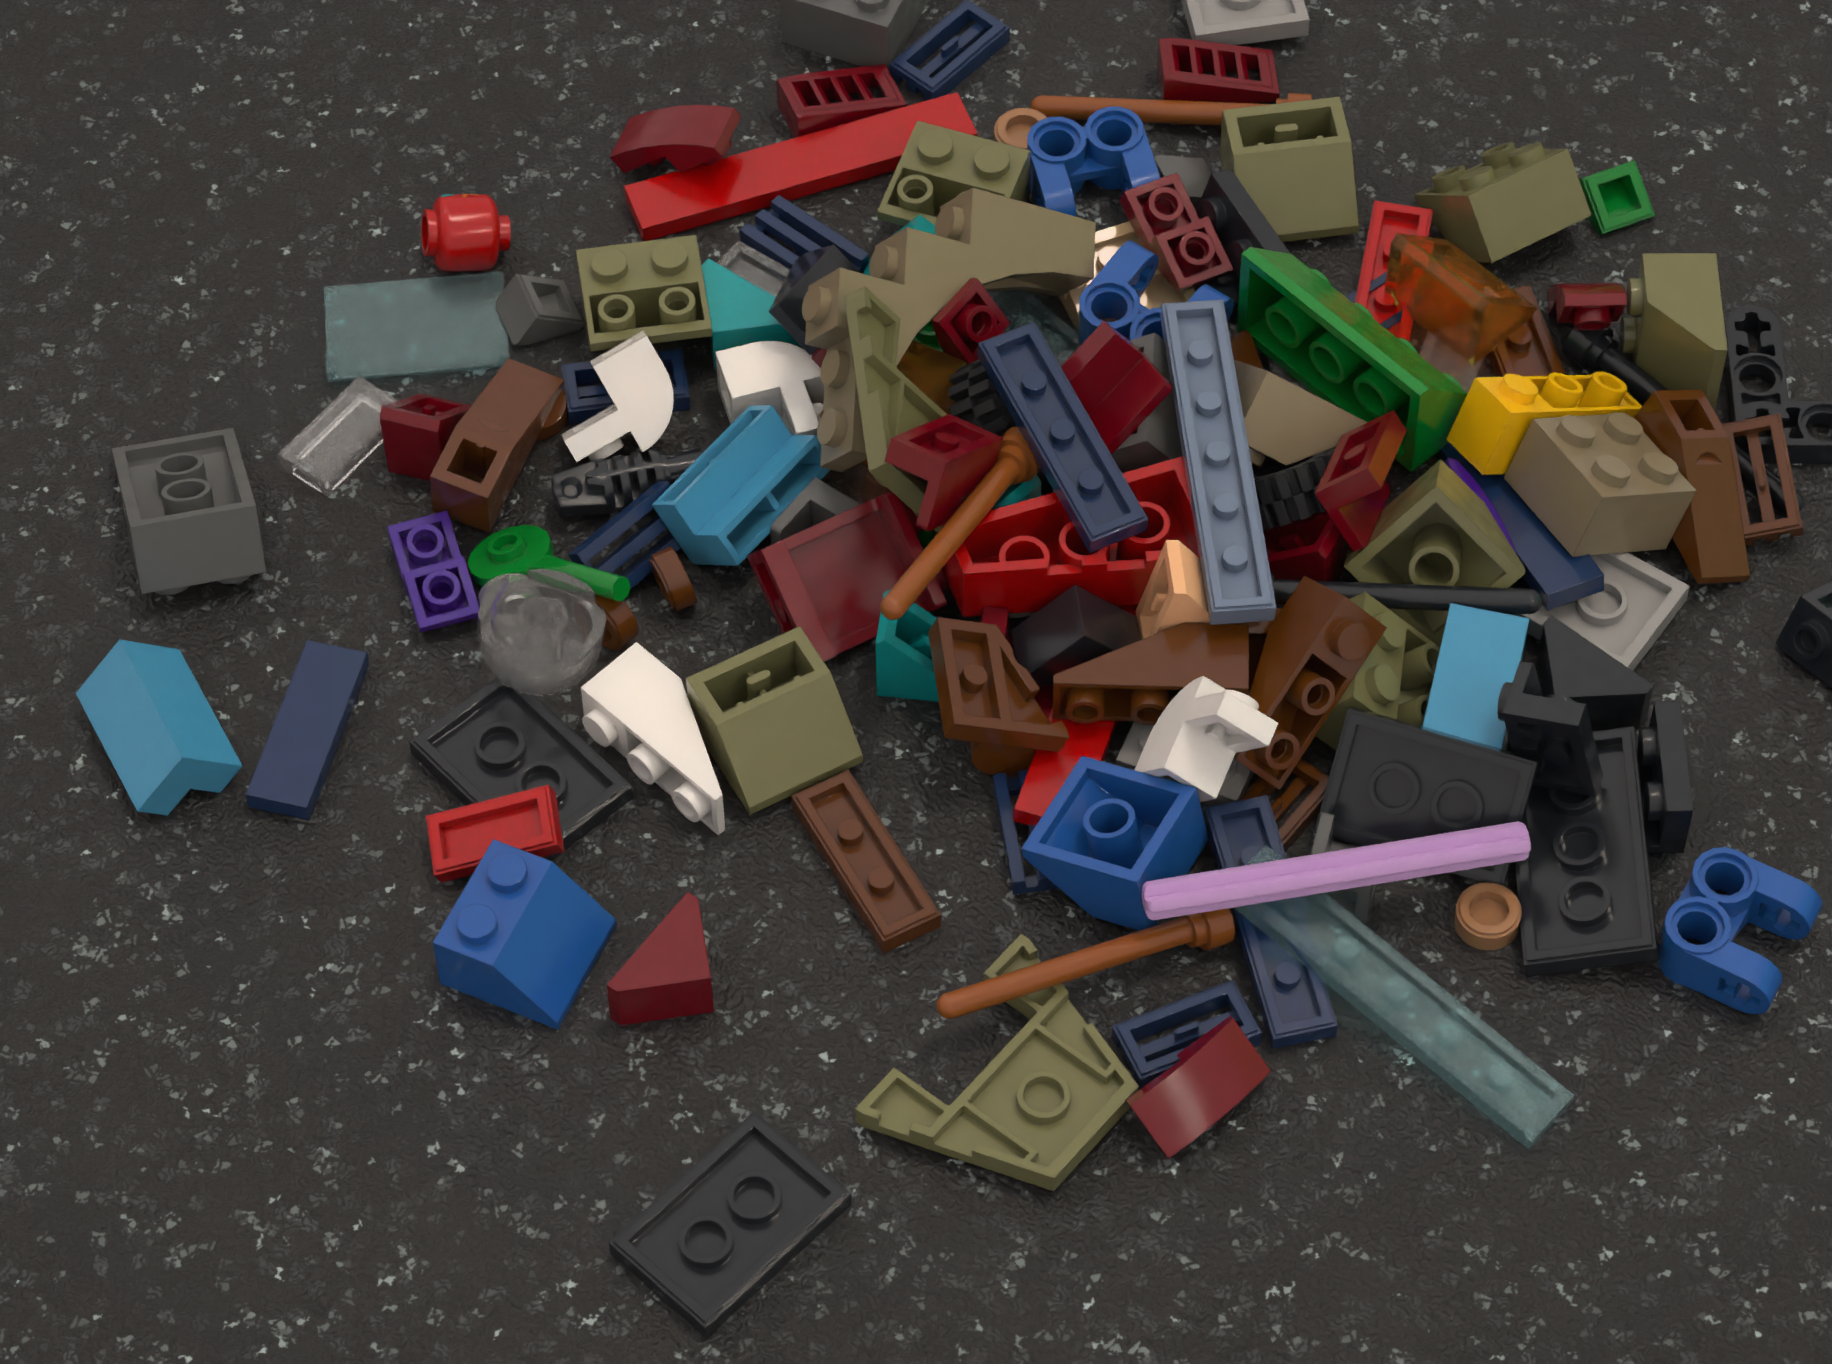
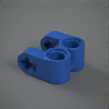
M1119 106L1099 109L1089 116L1083 127L1068 118L1048 117L1033 125L1027 135V150H1030L1031 194L1036 206L1077 217L1074 195L1082 189L1085 180H1089L1096 186L1108 190L1121 189L1123 194L1124 191L1160 179L1143 122L1130 109Z
M1129 240L1117 250L1091 283L1084 288L1079 299L1078 342L1080 346L1103 322L1102 319L1105 318L1117 320L1106 323L1129 341L1152 333H1156L1164 339L1160 319L1161 308L1148 309L1140 304L1139 298L1150 284L1156 272L1159 261L1158 255ZM1207 284L1201 286L1188 300V302L1223 300L1227 323L1234 308V299Z
M1728 847L1710 849L1702 853L1695 861L1691 878L1681 896L1667 911L1658 948L1659 968L1674 983L1689 987L1734 1009L1748 1014L1764 1013L1770 1007L1783 982L1782 974L1767 958L1734 943L1736 935L1749 922L1787 939L1799 940L1805 938L1823 908L1822 899L1810 885L1752 859L1739 850ZM1712 890H1722L1730 895L1717 894ZM1684 939H1695L1704 945L1691 944Z

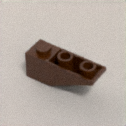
M509 358L506 360L455 426L430 475L433 512L448 511L451 519L490 533L564 386V379Z
M1703 390L1654 391L1634 418L1642 425L1643 432L1660 451L1675 461L1678 471L1697 490L1672 539L1697 584L1746 582L1750 577L1729 436Z
M1304 576L1268 629L1249 694L1259 704L1258 711L1278 722L1277 728L1269 746L1237 752L1234 759L1280 790L1387 627L1344 595Z
M1184 622L1053 675L1052 719H1069L1084 724L1104 720L1135 721L1143 725H1155L1171 700L1187 684L1201 676H1205L1226 690H1235L1248 695L1249 624L1210 625V623Z

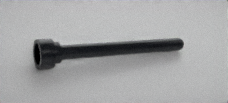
M1609 327L1594 331H1583L1574 328L1564 342L1562 353L1582 369L1591 367L1594 371L1602 368L1607 373L1621 379L1626 384L1627 389L1643 402H1646L1654 391L1668 390L1617 350L1618 342L1612 338L1613 330ZM1735 443L1741 478L1757 491L1750 454ZM1765 466L1772 504L1787 514L1780 477ZM1796 491L1799 511H1801L1804 500L1802 495Z
M1270 572L1276 604L1285 605L1301 580L1275 579V573ZM1316 581L1344 595L1348 599L1367 592L1388 609L1449 611L1450 603L1499 613L1534 614L1542 605L1540 594L1533 589Z

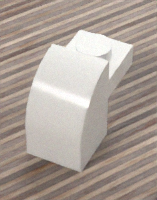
M641 331L590 361L614 404L562 434L564 442L576 462L586 456L589 457L590 461L612 455L624 446L620 437L630 431L640 449L644 452L657 442L669 424L674 402L672 382L644 331Z
M778 341L754 342L716 352L718 390L730 424L749 406L772 405L792 435H816L817 437L819 420L823 414L825 385H823L820 377L821 368L812 360V355H809L798 346Z
M1201 676L1187 684L1164 709L1147 739L1134 770L1196 787L1200 802L1213 800L1218 796L1235 753L1269 746L1278 722L1258 711L1259 704L1250 696L1235 690H1226L1205 676Z

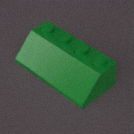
M1249 247L1241 253L1237 318L1238 333L1246 329L1252 335L1254 344L1260 351L1317 397L1366 422H1370L1394 410L1407 429L1395 459L1410 472L1414 471L1449 443L1447 436L1468 394L1454 377L1438 371L1418 355L1411 343L1403 338L1394 336L1375 321L1371 313L1363 305L1351 302L1332 287L1320 271L1308 268L1292 254Z

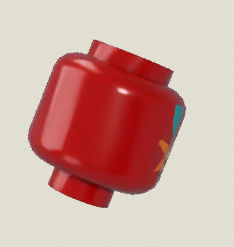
M444 194L434 201L432 209L423 210L421 220L424 257H432L436 267L441 271H489L495 266L499 251H509L511 242L509 216L499 215L497 205L489 195Z

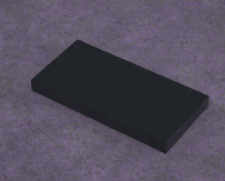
M1634 726L1593 732L1603 772L1596 796L1532 786L1522 822L1526 825L1529 832L1531 850L1527 859L1515 862L1518 900L1522 908L1520 926L1523 962L1527 977L1659 960L1638 745Z

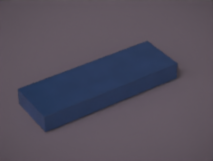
M310 640L306 641L245 794L248 807L310 820L369 668L367 652Z

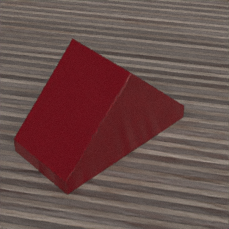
M420 393L382 406L379 419L388 471L430 481V475L455 426L472 405Z
M1327 511L1312 514L1311 517L1303 520L1292 521L1288 525L1281 527L1277 525L1272 529L1263 531L1270 572L1275 573V579L1302 580L1306 576L1316 581H1338L1345 570L1344 563L1348 543Z
M687 892L606 985L610 1019L619 1025H628L714 1012L711 974L697 897Z

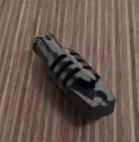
M709 446L665 455L663 450L651 448L647 449L646 452L640 453L636 451L626 456L616 455L612 456L611 459H597L554 474L551 479V489L559 517L603 515L623 510L656 482L668 481L672 485Z

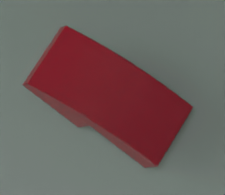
M681 105L636 115L627 122L610 155V159L623 173L645 164L655 166L666 158L680 173L703 163L707 166L712 165L722 159L732 146L730 138L741 115L735 108L716 105Z
M1178 173L1124 191L1119 202L1144 248L1158 255L1157 268L1177 293L1231 274L1233 267L1209 217L1199 219Z
M970 278L932 320L938 342L954 373H956L957 369L979 359L977 356L978 343L1005 333L1004 330L1010 324L977 278Z
M1619 283L1554 284L1547 292L1548 316H1557V323H1573L1574 328L1577 330L1594 331L1605 329L1611 326V322L1619 321L1627 306L1626 292Z
M1232 1016L1226 1018L1178 1053L1176 1056L1179 1058V1062L1126 1099L1168 1159L1227 1114L1271 1072Z

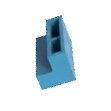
M772 405L749 406L652 506L693 565L738 566L770 533L773 522L815 477L821 480L830 469L820 467L821 444L816 435H792Z
M1450 603L1423 727L1504 750L1507 729L1505 722L1498 719V699L1504 683H1513L1518 665L1523 660L1530 618Z
M119 639L76 692L137 812L168 816L190 789L221 793L242 768L238 756L180 649Z

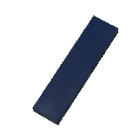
M1029 323L978 343L977 356L1088 552H1094L1147 531L1148 518L1036 323Z
M1450 442L1434 454L1438 461L1441 459L1445 462L1447 458L1458 460L1485 492L1502 519L1512 539L1518 558L1525 568V574L1522 577L1531 589L1536 590L1540 594L1542 605L1547 611L1604 591V574L1591 556L1587 554L1585 556L1572 557L1504 479L1505 474L1482 475Z
M1268 795L1204 808L1205 826L1218 870L1287 859ZM1299 897L1230 908L1271 1049L1336 1036L1337 1021Z

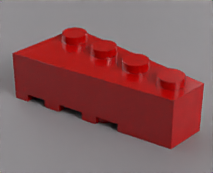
M1182 456L1122 473L1148 518L1147 531L1091 553L1088 552L1055 492L990 510L942 568L962 616H981L983 607L1008 608L1009 613L1037 612L1074 585L1115 606L1139 604L1166 540H1179L1199 557Z

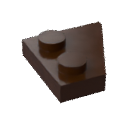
M937 617L929 629L928 635L944 738L1059 752L1069 739L1068 729L1062 721L1051 724L1034 699L1040 688L1028 670L1016 661L1013 655V648L999 627L995 624Z

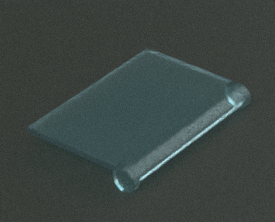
M503 272L324 287L327 381L502 367L509 358L508 333L495 303L505 289Z

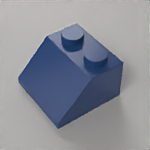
M1081 756L1021 850L1023 857L1089 915L1140 931L1155 926L1158 921L1148 919L1141 896L1143 884L1151 880L1187 875L1209 839L1196 787Z
M493 839L433 941L440 984L558 1030L617 926L616 919L552 861Z

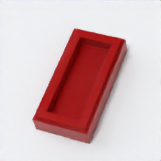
M549 785L426 816L433 874L441 883L473 875L493 839L539 857L564 852L556 792Z

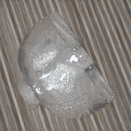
M547 569L528 570V579L516 580L509 584V575L497 580L484 593L478 612V642L483 661L504 685L517 692L531 695L559 694L578 685L596 666L605 637L607 617L604 608L601 611V608L595 603L596 593L588 584L567 573Z

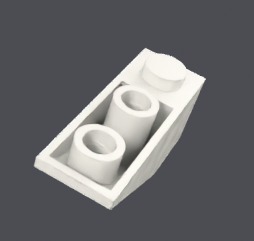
M636 642L581 687L584 717L582 718L583 725L588 734L603 747L611 745L626 757L633 772L643 782L650 785L655 782L670 794L678 810L692 822L700 820L717 835H720L725 830L723 794L682 680Z

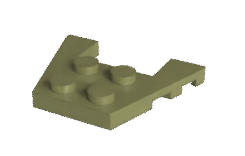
M865 286L845 296V308L868 470L880 485L892 491L912 509L918 518L928 481L885 462V457L892 437L947 414L897 369L896 359L900 318ZM939 526V527L935 528L934 530L937 531V532H939V531L941 530L942 526Z
M1020 934L984 972V980L1040 963L1041 961L1037 957V949L1026 936ZM1059 984L1006 1002L1029 1018L1030 1021L951 1105H946L894 1067L855 1108V1121L864 1128L1055 1191L1130 1109L1131 1106L1126 1099L1139 1091V1085L1092 1023L1087 1024L1070 1002L1069 992L1065 986Z

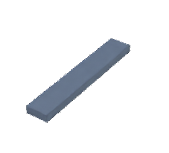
M1207 300L1162 303L1160 313L1161 326L1210 625L1275 620L1276 602L1224 301Z

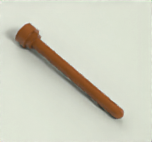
M1288 93V99L1276 98V104L1312 100V94ZM1039 95L1031 101L1030 109L1043 113L1047 118L1064 117L1071 120H1088L1089 116L1099 109L1119 106L1133 111L1140 117L1143 123L1222 126L1223 110L1270 104Z
M1012 427L1003 434L1002 437L1004 439L996 464L882 599L880 611L885 618L889 620L901 618L1010 485L1030 481L1041 469L1018 427Z
M1229 908L1178 916L1177 919L944 993L938 998L936 1008L939 1015L943 1018L954 1019L1183 944H1187L1190 948L1199 946L1202 950L1208 951L1229 944L1234 940L1235 926Z

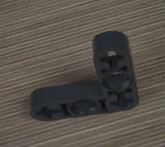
M1745 305L1734 309L1726 318L1725 323L1727 355L1724 373L1730 423L1781 413L1790 464H1832V441L1817 440L1807 431V428L1813 424L1822 423L1832 426V401H1789L1781 328L1777 317L1771 311L1761 306ZM1744 331H1752L1755 339L1759 340L1757 352L1748 354V335ZM1748 375L1762 376L1772 384V388L1765 392H1753L1746 389L1741 384L1740 379ZM1788 426L1796 427L1794 439L1789 438L1791 428H1788ZM1768 430L1765 433L1770 437H1759L1764 464H1777L1771 430ZM1746 435L1734 437L1735 443L1749 453Z

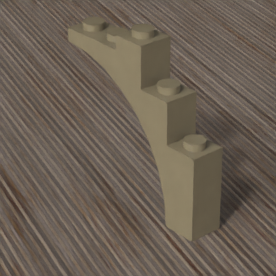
M971 188L940 206V212L935 225L936 235L906 227L877 244L870 260V275L838 268L809 285L802 305V315L806 321L805 344L826 349V356L822 362L820 372L821 381L825 385L823 414L817 429L818 441L821 444L820 467L843 472L867 459L845 308L846 295L866 286L900 318L897 367L916 334L955 296L970 278H977L987 292L1023 290L1060 297L1068 293L1069 290L1075 289L1094 279L1096 222L977 188Z

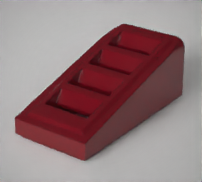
M1181 38L1158 39L1157 69L1162 100L1263 103L1276 102V98H1279L1280 93L1273 50ZM1259 69L1260 81L1249 80L1248 70ZM1225 71H1236L1237 78L1226 77ZM1213 72V75L1203 74Z
M885 64L797 74L776 80L777 106L794 138L907 106ZM879 86L884 97L873 98L869 88ZM857 92L861 100L852 101L849 95ZM837 99L839 103L830 104L829 101Z

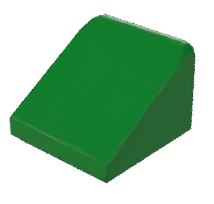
M1635 160L1579 180L1591 212V216L1587 218L1599 236L1655 216Z

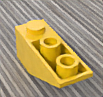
M1601 371L1595 372L1593 375H1565L1554 372L1550 373L1549 376L1505 374L1504 377H1475L1447 436V440L1482 475L1506 474L1534 418L1563 417L1566 415H1602L1613 412L1627 413L1634 418L1642 405L1627 392V386L1621 379Z

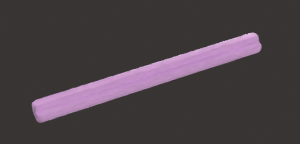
M1517 821L1151 880L1143 884L1141 893L1142 904L1148 919H1166L1523 861L1529 857L1531 842L1529 832L1524 823Z

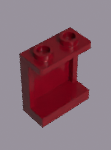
M889 491L748 555L747 558L781 633H786L800 626L823 661H827L843 651L876 637L883 593L896 584L923 551L917 534L921 532V528L916 526L917 516L912 509L892 491ZM942 569L914 602L927 612L947 605L943 594L947 590V583Z

